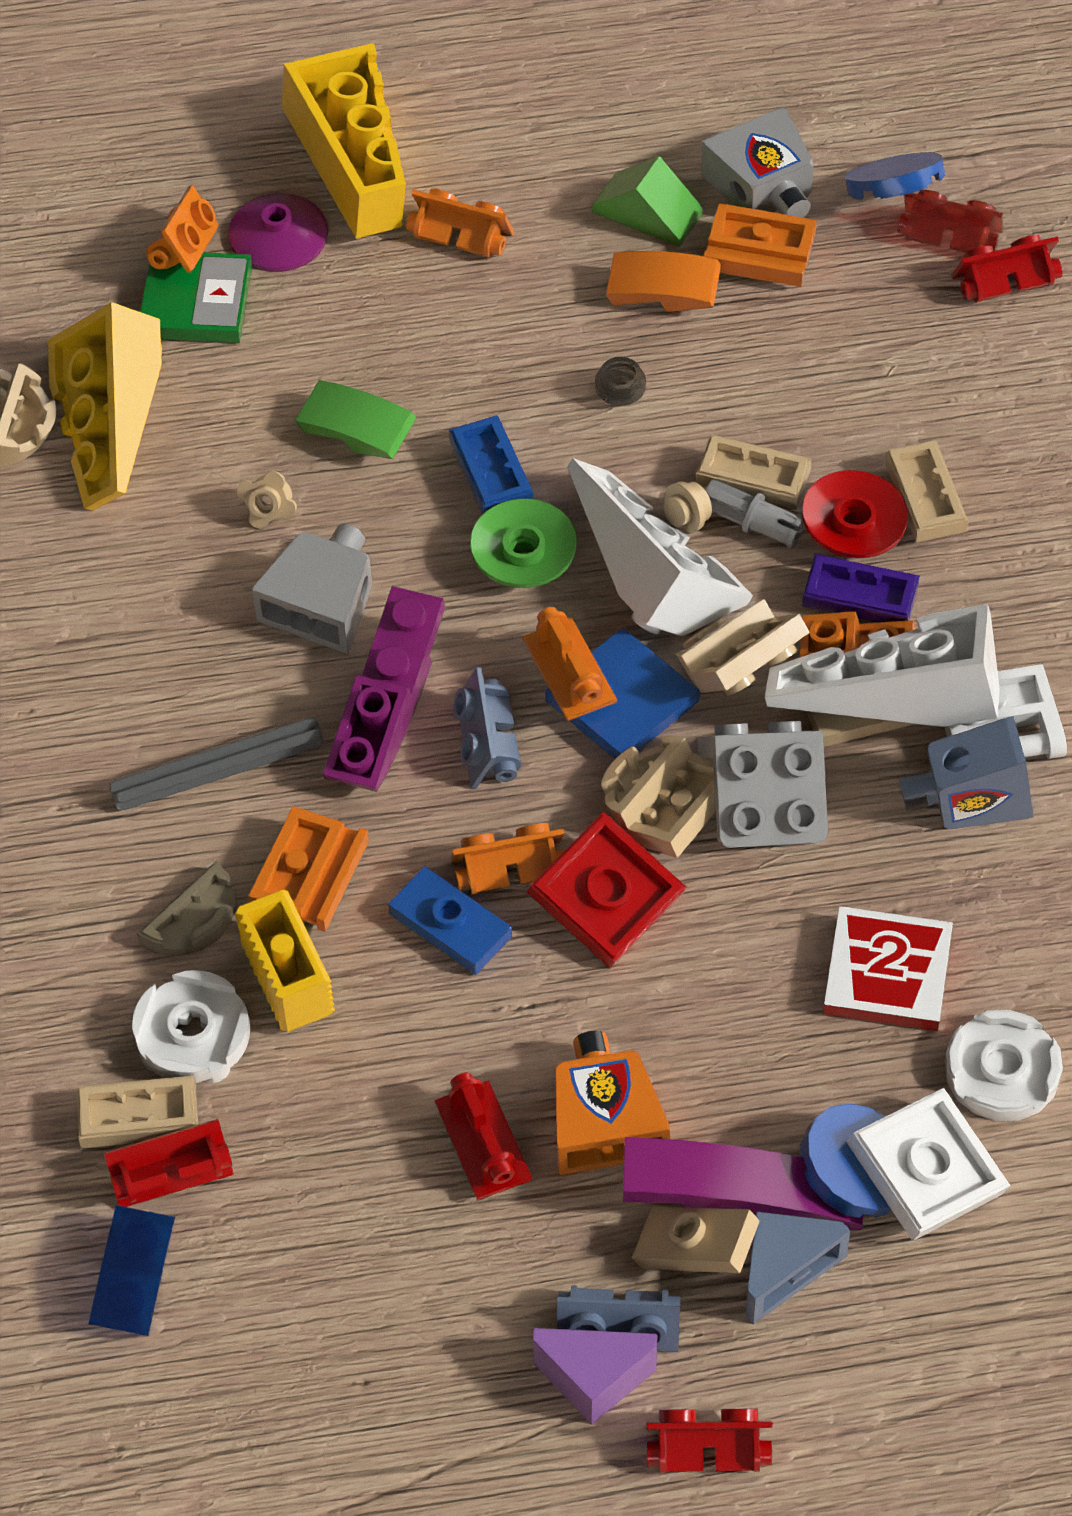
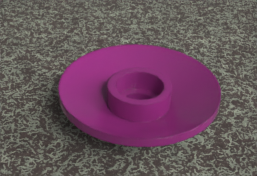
M274 193L257 197L244 204L231 219L228 235L234 254L251 255L253 268L268 272H283L302 267L316 258L326 244L328 228L323 212L313 202L294 194Z

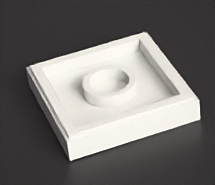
M944 1088L854 1132L846 1141L912 1241L1003 1195L1010 1187V1184Z

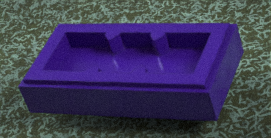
M815 554L803 593L802 607L829 613L856 611L858 619L877 623L909 621L919 586L920 575Z

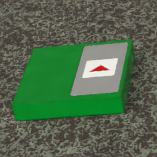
M203 252L190 273H187L181 263L167 269H156L149 263L140 312L160 319L161 339L240 343L252 271L251 255Z

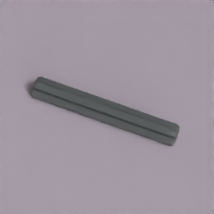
M309 716L113 779L110 782L111 795L118 810L124 811L319 748L323 744L322 732L315 717Z

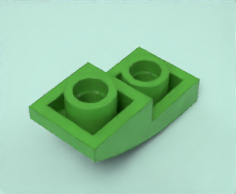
M319 380L295 422L304 433L344 440L353 453L393 459L416 417L411 411L378 396L348 386Z

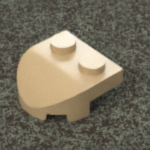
M18 363L13 374L0 369V467L16 464L34 453L46 440L56 419L55 400L49 401L46 393L40 387V376Z
M760 599L749 603L745 610L732 619L728 620L726 617H720L695 633L683 643L685 650L676 653V656L693 685L700 690V693L725 691L726 695H732L754 682L755 677L752 673L765 663L768 666H773L792 656L797 651L794 643L810 632L800 614L775 617L765 599Z
M662 736L660 737L661 746L641 753L635 747H630L621 753L607 768L601 785L605 793V805L609 814L621 828L642 847L678 858L716 812L713 759H703L701 755L692 753L685 737Z

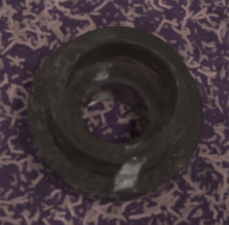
M614 357L607 360L595 376V390L597 395L606 403L617 406L629 405L638 401L644 395L646 376L634 360L627 357Z

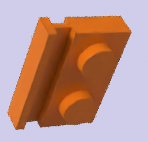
M719 203L704 257L717 259L721 264L720 273L801 287L816 234L817 220Z
M292 806L248 895L249 902L280 890H286L302 922L305 921L317 925L318 930L326 932L369 843L368 830L359 828L356 831L345 827L342 821Z

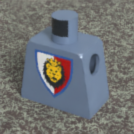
M1014 716L931 742L927 746L931 771L899 778L906 811L939 804L944 827L948 829L1034 817L1027 764Z

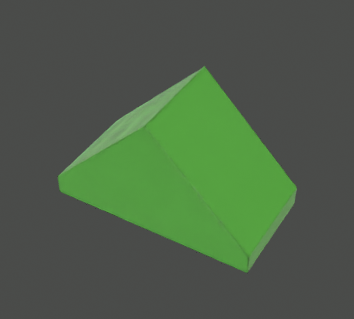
M658 156L615 172L592 204V212L680 247L701 217L703 207L663 159Z

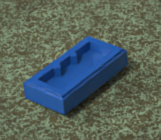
M498 415L449 429V441L482 515L493 506L505 501L533 499L532 488Z
M425 866L388 903L391 916L475 975L512 938V927Z

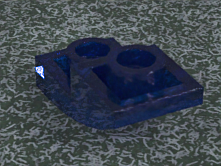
M116 1205L88 1324L145 1336L150 1335L176 1217Z

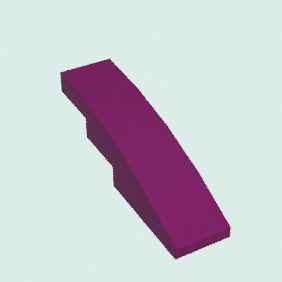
M625 1137L623 1202L683 1204L685 1208L749 1209L755 1216L757 1212L840 1221L849 1230H862L863 1215L860 1218L844 1215L825 1204L809 1186L804 1171L807 1169L804 1157L800 1158V1156L755 1148L706 1142Z

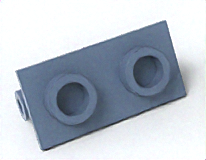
M476 667L464 687L459 688L456 692L453 706L454 716L456 720H460L463 736L461 761L468 768L471 789H476L485 775H495L496 780L500 782L512 781L517 777V771L521 768L516 733L496 731V729L511 730L514 725L509 690L502 686L501 681L496 679L484 682L482 669Z
M571 1285V1291H559L557 1297V1329L657 1334V1351L678 1352L680 1296H668L667 1289H662V1292L626 1290L625 1300L614 1299V1290L577 1288V1285Z

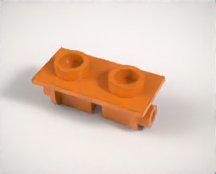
M193 185L187 188L177 206L169 212L168 221L161 230V238L151 242L147 248V259L150 265L156 269H167L181 263L187 273L192 272L219 227L212 206L207 200L201 198Z
M430 189L429 194L413 190L411 193L419 207V211L410 212L406 222V230L413 232L415 238L448 246L453 230H459L460 234L455 245L457 249L491 258L493 254L501 256L504 251L506 237L500 234L504 233L511 236L514 234V229L507 215L504 214V210L494 204L483 201L476 202L475 206L458 202L456 196L440 189Z
M548 607L540 611L537 615L536 631L522 636V639L566 721L616 703V696L572 618L568 619L564 612L557 611L555 607Z
M538 823L516 829V838L495 841L494 835L489 833L460 840L462 848L453 849L450 857L451 863L461 861L464 863L463 869L455 870L458 890L461 892L469 890L472 896L478 893L509 888L510 883L506 867L513 865L517 866L520 885L533 883L566 850L556 851L554 845L562 841L565 834L564 828L550 831L548 823Z

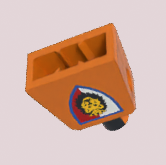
M587 1031L576 1036L573 1040L576 1059L564 1061L556 1065L557 1166L559 1175L623 1165L625 1137L670 1139L669 1122L640 1055L632 1050L611 1053L607 1035L602 1031Z

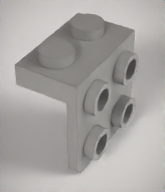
M801 721L768 723V733L748 734V723L714 725L715 736L698 737V755H701L703 759H713L717 839L723 847L820 843L827 838L828 820L823 731L802 732Z

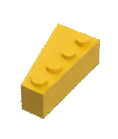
M374 43L284 63L282 109L356 239L401 228L406 183L396 138H393L391 130V115L389 106H386L384 99V84L381 71H378L376 63L377 53Z

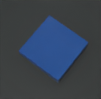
M622 627L591 652L616 696L617 702L569 721L616 759L630 747H635L638 752L699 702L700 690ZM548 687L545 690V701L563 715Z

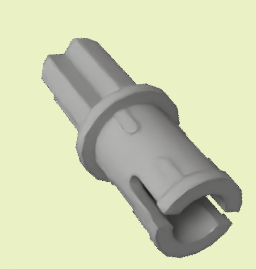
M711 480L704 490L711 501L712 512L742 525L743 532L749 534L754 530L784 543L792 549L798 543L799 538L795 536L797 533L802 535L805 527L801 515L798 516L766 502L765 495L758 493L754 497L717 480Z

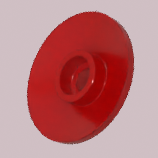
M843 470L823 476L808 489L803 500L802 518L809 535L824 549L843 557L870 558L891 550L899 543L907 527L908 510L900 492L885 479L864 471Z

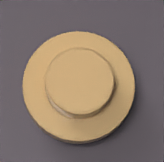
M679 481L668 486L665 491L663 504L665 516L670 524L679 528L682 532L687 534L694 533L704 526L705 521L710 518L712 513L710 498L704 488L698 483Z

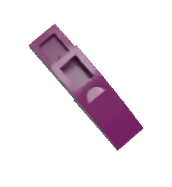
M395 586L391 587L362 676L356 675L323 773L324 779L375 792L378 791L404 740L432 665L430 653L445 610L443 598Z

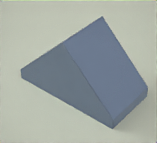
M757 1212L756 1217L760 1222L753 1240L746 1316L753 1324L847 1257L850 1230L843 1222Z

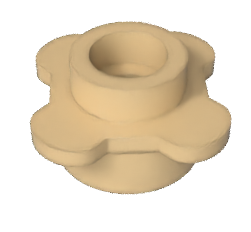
M268 471L254 482L243 480L237 487V496L245 501L250 512L248 520L255 528L264 529L269 525L270 521L279 518L289 520L297 511V505L292 500L291 488L285 481L284 476L277 471ZM263 496L270 497L271 503H264Z

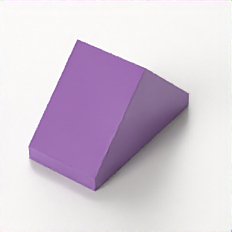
M534 1328V1365L591 1424L595 1423L656 1371L657 1334Z

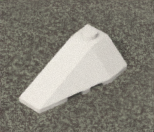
M572 458L567 468L618 595L634 611L631 617L635 623L653 634H659L661 630L685 636L720 617L748 605L753 595L724 565L713 556H707L704 560L697 553L686 547L685 545L690 537L679 528L671 527L663 520L650 515L653 507L610 471Z
M984 604L935 612L917 618V629L890 638L884 629L869 634V642H866L857 649L844 653L840 648L830 647L770 667L765 692L767 707L940 727L958 724L974 726L986 720L996 719L998 717L1000 687L989 605Z

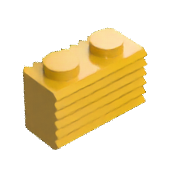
M280 890L239 906L236 918L241 946L245 949L250 966L254 969V975L258 977V983L262 985V991L266 994L271 1011L275 1013V1019L279 1022L280 1030L290 1032L330 1016L335 1011L332 1001L331 980L288 891Z

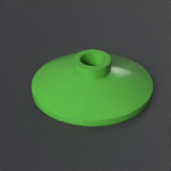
M513 499L493 506L478 519L471 533L470 547L476 566L488 578L509 587L531 588L555 580L569 568L576 554L577 537L572 522L557 507L535 499ZM519 552H529L527 554H519Z

